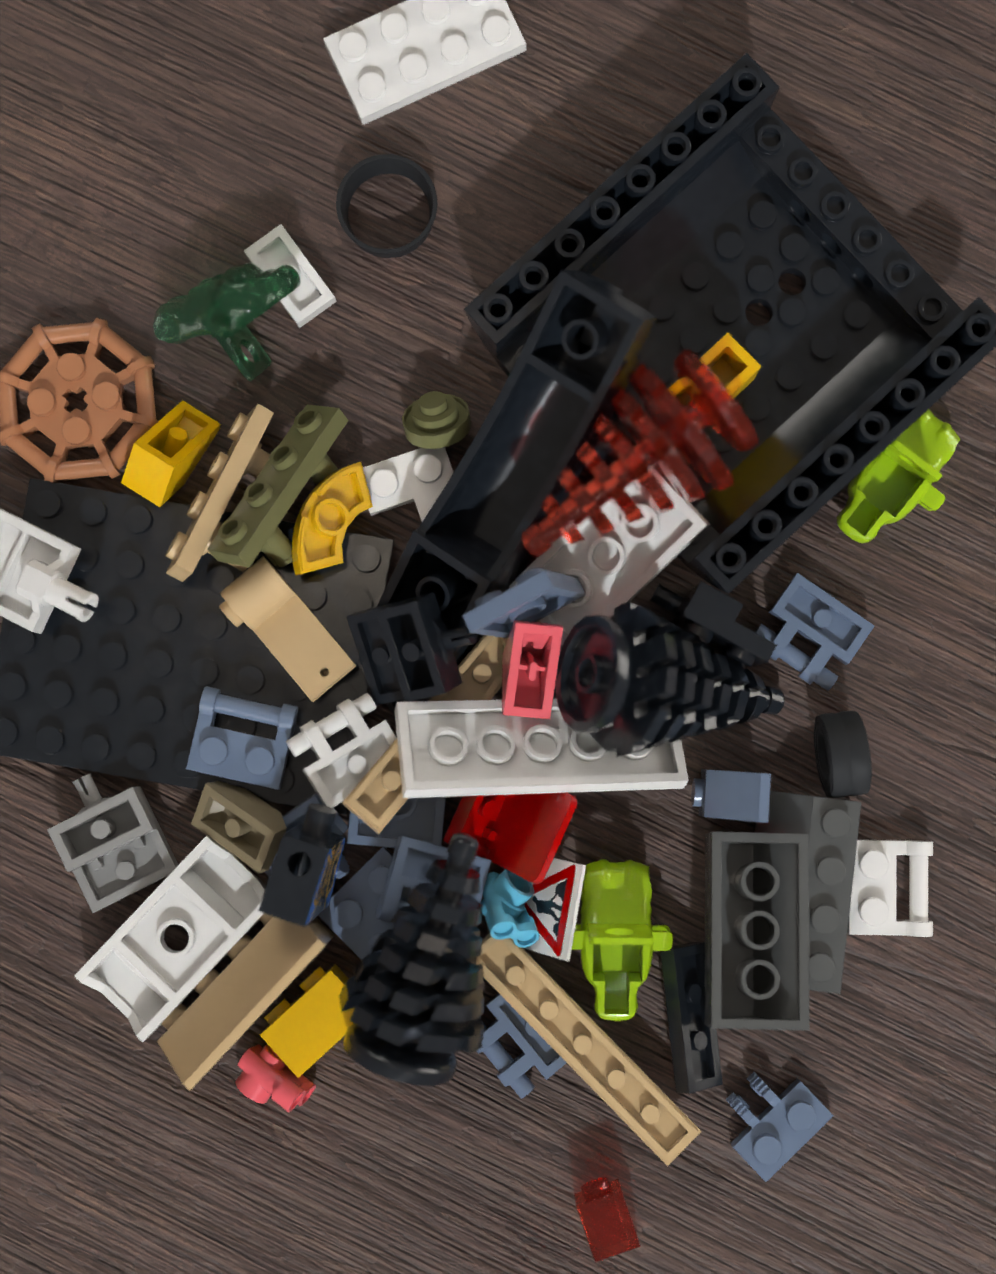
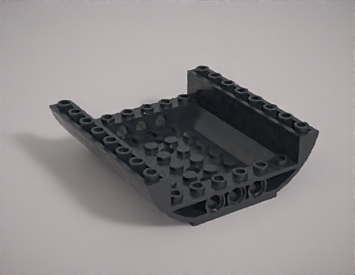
M748 53L743 55L464 308V312L479 338L508 377L561 270L584 272L611 283L624 291L622 296L658 317L638 354L642 359L585 465L608 488L640 455H645L710 523L677 558L702 579L727 594L996 347V313L980 297L975 299L964 311L771 109L780 87ZM787 273L797 275L803 284L802 292L797 295L784 293L779 286V277ZM751 304L765 306L770 314L769 322L762 326L751 324L745 315L746 307ZM726 333H729L761 365V368L755 379L686 443L662 418L651 417L645 410L644 402L652 395H662L679 379L678 370L682 366L687 364L694 365Z

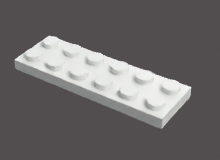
M553 698L550 719L503 715L502 700L397 702L395 707L403 798L684 789L689 781L681 740L665 742L661 746L642 749L624 756H616V752L606 751L589 734L592 732L574 731L562 718L557 705V698ZM613 722L610 723V724H609L608 726H606L605 728L612 726V725H613Z

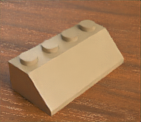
M264 913L259 920L265 927L253 939L246 933L231 948L227 955L233 961L221 974L213 968L194 988L200 996L187 1009L180 1003L161 1023L167 1031L157 1042L182 1084L189 1091L334 937L335 934L317 917L303 927Z

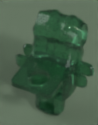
M253 263L232 266L224 274L220 273L203 280L190 289L187 295L175 296L167 303L162 304L155 313L153 321L154 333L159 340L173 344H180L198 336L211 335L212 338L217 339L246 380L252 381L269 367L272 361L246 325L296 290L301 284V278L294 267L288 264L263 271ZM240 344L249 350L254 363L244 355Z

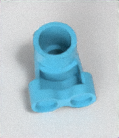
M506 869L501 874L496 872L488 874L483 891L484 899L480 902L483 905L482 913L485 916L490 934L494 939L512 938L516 946L522 948L529 947L539 939V932L532 916H529L524 905L533 896L534 887L531 882Z

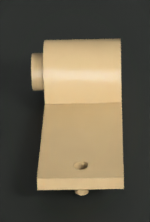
M264 556L220 592L225 601L219 605V608L236 627H239L244 622L252 629L312 702H315L357 666Z

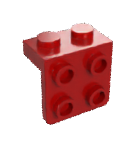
M567 792L463 796L443 841L449 843L451 837L456 833L469 834L479 842L478 856L492 860L491 862L529 882L539 884L544 880L577 807V798Z

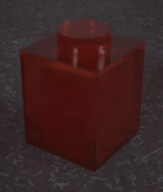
M602 1177L582 1185V1191L574 1194L575 1203L595 1262L640 1247L637 1231L619 1179L609 1182L607 1177Z

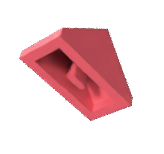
M514 620L502 653L503 715L550 719L563 633L562 625Z

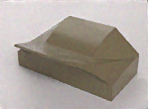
M221 781L205 784L191 822L193 826L234 854L241 862L258 874L269 870L278 851L281 839L287 830L282 814L249 790Z

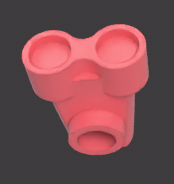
M259 1044L249 1048L237 1065L243 1071L236 1079L235 1084L242 1094L262 1104L266 1103L272 1096L271 1099L288 1113L297 1105L299 1107L302 1106L316 1088V1085L303 1074L298 1078L268 1044L264 1048Z

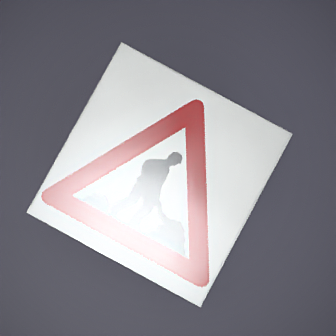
M553 858L544 880L539 884L532 883L534 894L524 905L529 916H532L539 932V939L535 944L524 947V949L564 961H570L586 865Z

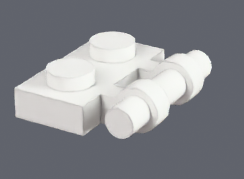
M368 693L354 701H351L349 698L336 705L337 711L317 723L313 720L307 722L300 727V733L286 740V744L294 757L311 748L318 758V761L304 768L303 772L325 806L333 808L343 802L397 738L386 720L371 729L368 728L362 717L376 709V705ZM348 727L355 738L332 751L326 739Z

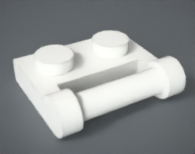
M857 839L847 934L933 936V921H928V856H933V841ZM897 855H909V920L896 919Z

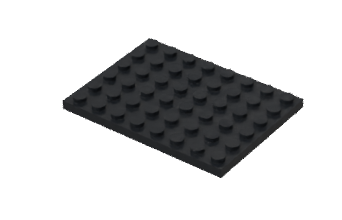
M30 478L22 519L82 549L67 581L88 592L98 595L99 601L97 607L79 602L80 605L94 611L92 617L86 622H81L76 617L54 607L42 634L31 632L3 618L0 634V756L203 790L207 783L221 781L245 788L263 801L298 806L314 795L316 792L303 772L304 768L318 761L311 748L297 757H294L291 751H289L280 790L187 770L186 767L199 715L202 692L205 686L220 689L222 695L281 708L284 703L298 706V716L293 736L300 733V727L307 722L313 720L317 723L337 711L336 705L349 698L351 701H354L368 693L369 686L346 616L377 607L387 587L394 540L346 532L342 543L343 563L300 575H295L293 562L284 567L272 564L357 665L315 702H312L255 632L244 622L239 627H236L219 608V605L225 601L220 592L244 572L227 563L217 561L213 555L206 553L204 556H201L194 572L183 582L166 574L172 559L165 555L176 534L179 531L186 534L193 519L186 516L191 505L166 501L161 507H158L144 497ZM224 511L219 520L221 525L230 517L232 512ZM280 521L278 527L292 542L295 523ZM260 551V553L258 554L254 562L251 564V566L263 556L269 562L270 560L265 556V554L262 551ZM221 713L216 714L214 723L215 727L274 740L276 739L278 728L275 725ZM345 727L327 738L326 741L332 751L355 737L350 729ZM342 802L334 806L338 814H347L348 809Z

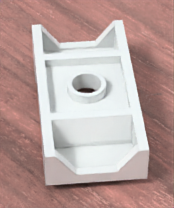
M206 836L74 977L81 983L101 992L128 1018L135 1035L144 1042L231 948L259 921L264 914L259 912V907L266 884L234 854ZM169 925H180L188 932L189 942L184 950L175 951L166 945L164 933Z

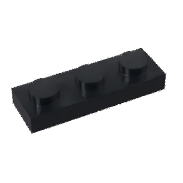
M690 942L672 946L671 950L660 951L675 1088L677 1093L691 1094L723 1084L717 1029H712L705 1025V942Z

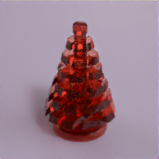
M685 349L673 361L676 376L691 398V401L685 406L679 402L669 388H665L663 382L650 368L646 369L643 363L638 364L628 377L633 388L660 427L654 423L647 413H644L641 406L629 393L626 395L621 387L611 400V404L638 445L633 448L625 437L623 438L618 428L608 418L605 419L601 413L593 429L616 462L608 467L587 442L582 445L576 456L593 480L583 486L568 467L557 477L570 498L559 505L552 495L548 494L541 505L547 517L537 525L534 523L521 535L522 542L530 553L535 556L543 555L553 547L551 544L562 536L565 537L570 545L586 540L576 527L585 519L590 521L601 536L614 530L615 527L601 509L609 501L614 504L618 512L628 523L645 518L637 504L625 490L632 483L659 513L674 509L675 506L654 473L649 471L653 466L658 469L663 477H666L669 484L681 497H685L687 502L705 497L701 486L676 451V448L687 462L692 464L695 471L705 482L711 483L713 489L721 491L734 485L731 473L723 464L719 454L702 430L712 425L724 440L738 451H747L758 444L757 434L725 386L695 353Z

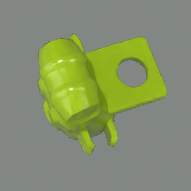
M928 409L848 483L847 492L849 498L846 505L837 516L836 523L840 530L858 543H868L876 537L882 526L901 520L917 504L928 511L938 510L944 503L945 496L932 486V482L939 481L943 476L940 470L950 460L958 442L961 440L951 425L938 419Z
M600 859L599 861L586 864L581 892V924H576L571 950H581L583 972L595 991V1012L604 1020L624 1021L632 1019L637 1012V991L649 975L653 951L671 950L673 936L668 926L651 925L652 908L650 903L652 900V887L649 866L630 859L624 862H609L606 859Z

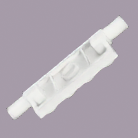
M1 508L0 616L31 632L42 634L54 607L76 617L81 622L88 621L94 614V611L80 605L79 602L97 607L98 595L67 581L82 549Z

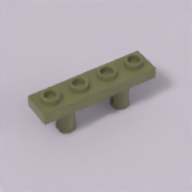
M307 404L296 416L294 424L279 446L271 452L268 462L255 481L247 487L243 498L230 517L220 526L217 536L207 550L217 561L249 568L260 551H262L274 566L284 567L292 562V542L280 530L278 524L309 478L318 485L324 478L339 470L327 455L328 450L349 421L339 408Z

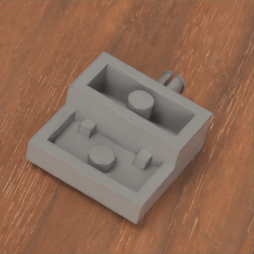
M91 773L81 777V779H76L72 783L75 785L85 807L75 816L47 829L67 872L73 871L92 913L169 876L179 865L141 786L131 787L113 797L102 798Z

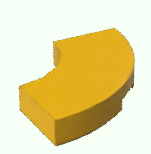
M361 461L345 466L324 478L303 503L297 516L292 537V562L295 575L343 563L342 543L347 527L359 513L373 507Z

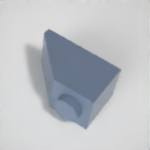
M701 769V779L694 778L692 783V806L699 807V816L706 818L768 823L771 774Z

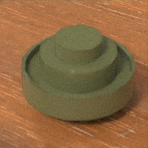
M438 391L422 395L405 409L402 416L406 439L412 445L423 449H438L451 446L461 441L469 433L472 425L468 404L460 397Z

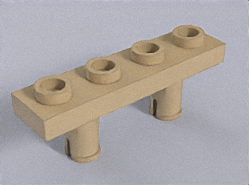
M257 404L247 416L241 412L238 414L227 434V437L234 440L227 454L220 451L207 473L208 477L214 479L206 494L201 491L198 492L186 516L193 519L186 534L180 531L176 534L165 556L172 559V562L166 574L183 582L194 572L201 556H204L206 553L211 554L207 549L218 534L221 526L219 520L241 477L248 473L257 478L269 460L270 454L261 449L262 444L259 442L274 412ZM229 564L242 572L247 569V567Z

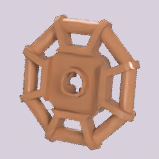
M96 318L94 322L47 327L38 324L32 327L33 333L0 371L1 446L10 447L44 475L45 481L58 483L59 480L110 476L113 479L121 475L120 469L128 461L134 442L159 421L156 419L152 370L155 367L154 361L150 356L141 354L109 328L108 322L103 319ZM89 341L85 354L67 353L59 356L54 344ZM103 346L125 363L127 368L115 374L99 361ZM44 350L49 362L32 382L19 379ZM135 381L137 413L126 411V405L123 402L124 385ZM16 390L29 394L27 405L30 410L31 419L21 424L18 423ZM81 390L87 392L83 399L88 404L86 409L81 411L75 408L71 413L68 412V396L71 393L78 394ZM123 422L133 424L110 452L106 445L109 438ZM40 430L56 444L53 456H48L26 437ZM77 447L95 448L99 454V458L66 461L69 451L76 450Z

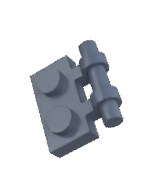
M796 573L769 611L770 614L783 622L781 628L775 633L761 623L755 633L777 645L770 658L775 661L780 658L799 671L798 677L809 685L815 682L826 691H829L838 679L836 674L824 667L830 657L833 656L844 665L849 664L874 628V625L805 577ZM796 632L818 646L811 657L789 643Z
M498 993L486 1003L488 1009L497 1019L488 1026L483 1023L484 1036L482 1048L476 1052L478 1054L483 1052L499 1071L496 1076L505 1087L510 1085L522 1099L535 1088L534 1084L525 1075V1072L535 1065L547 1080L567 1062ZM506 1032L509 1033L523 1051L522 1054L514 1059L498 1041Z

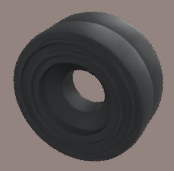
M851 710L818 715L814 724V750L820 782L828 798H842L868 793L872 776L871 755L867 733L861 716L857 711Z

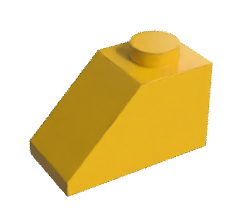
M182 400L134 442L121 483L158 507H161L185 484L218 433L221 424Z

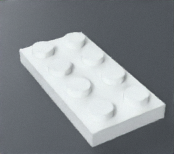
M406 0L323 38L327 51L362 125L526 51V42L506 0Z
M640 455L523 572L541 567L543 570L546 569L579 579L586 594L539 621L541 623L563 626L561 640L563 646L573 626L585 616L601 615L609 618L614 617V608L623 603L630 602L710 523L645 455ZM516 581L509 586L510 589L517 585Z

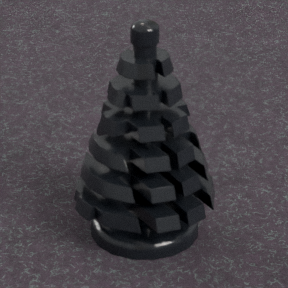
M626 602L614 608V617L612 618L601 615L585 616L573 626L563 643L555 683L557 705L564 722L574 731L592 732L589 734L606 751L616 752V756H624L642 749L661 746L665 742H676L689 736L702 735L712 730H722L734 724L750 722L758 718L761 713L776 715L782 710L785 698L784 693L779 688L765 686L761 677L748 669H743L740 662L718 653L714 654V649L703 642L693 643L699 640L697 636L679 628L666 618L657 616L649 608L641 605L637 606L632 602ZM613 722V725H612V726L605 728L606 726H608L610 723Z
M456 833L451 837L447 849V860L433 861L425 872V878L432 883H420L413 888L407 897V903L411 906L398 909L391 919V922L395 923L394 928L380 934L372 945L371 953L362 959L354 970L355 976L349 978L339 995L341 1012L355 1008L350 1018V1021L354 1024L345 1033L344 1050L353 1061L368 1071L389 1080L418 1086H436L448 1083L454 1077L457 1068L455 1053L462 1050L469 1054L482 1048L484 1025L480 1016L484 1013V996L482 988L472 990L478 988L483 983V963L476 965L477 957L482 954V938L479 937L480 930L475 927L482 922L481 913L483 905L470 896L480 893L481 886L480 874L470 868L472 861L476 858L479 842L469 834Z

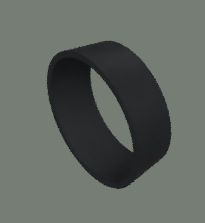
M380 154L360 161L348 171L338 189L336 210L343 230L358 247L377 257L396 258L416 250L428 237L437 213V194L431 178L417 163L395 154ZM381 174H397L412 180L421 188L429 204V223L424 231L412 242L393 249L375 248L361 242L353 234L348 219L349 204L357 188L368 179Z

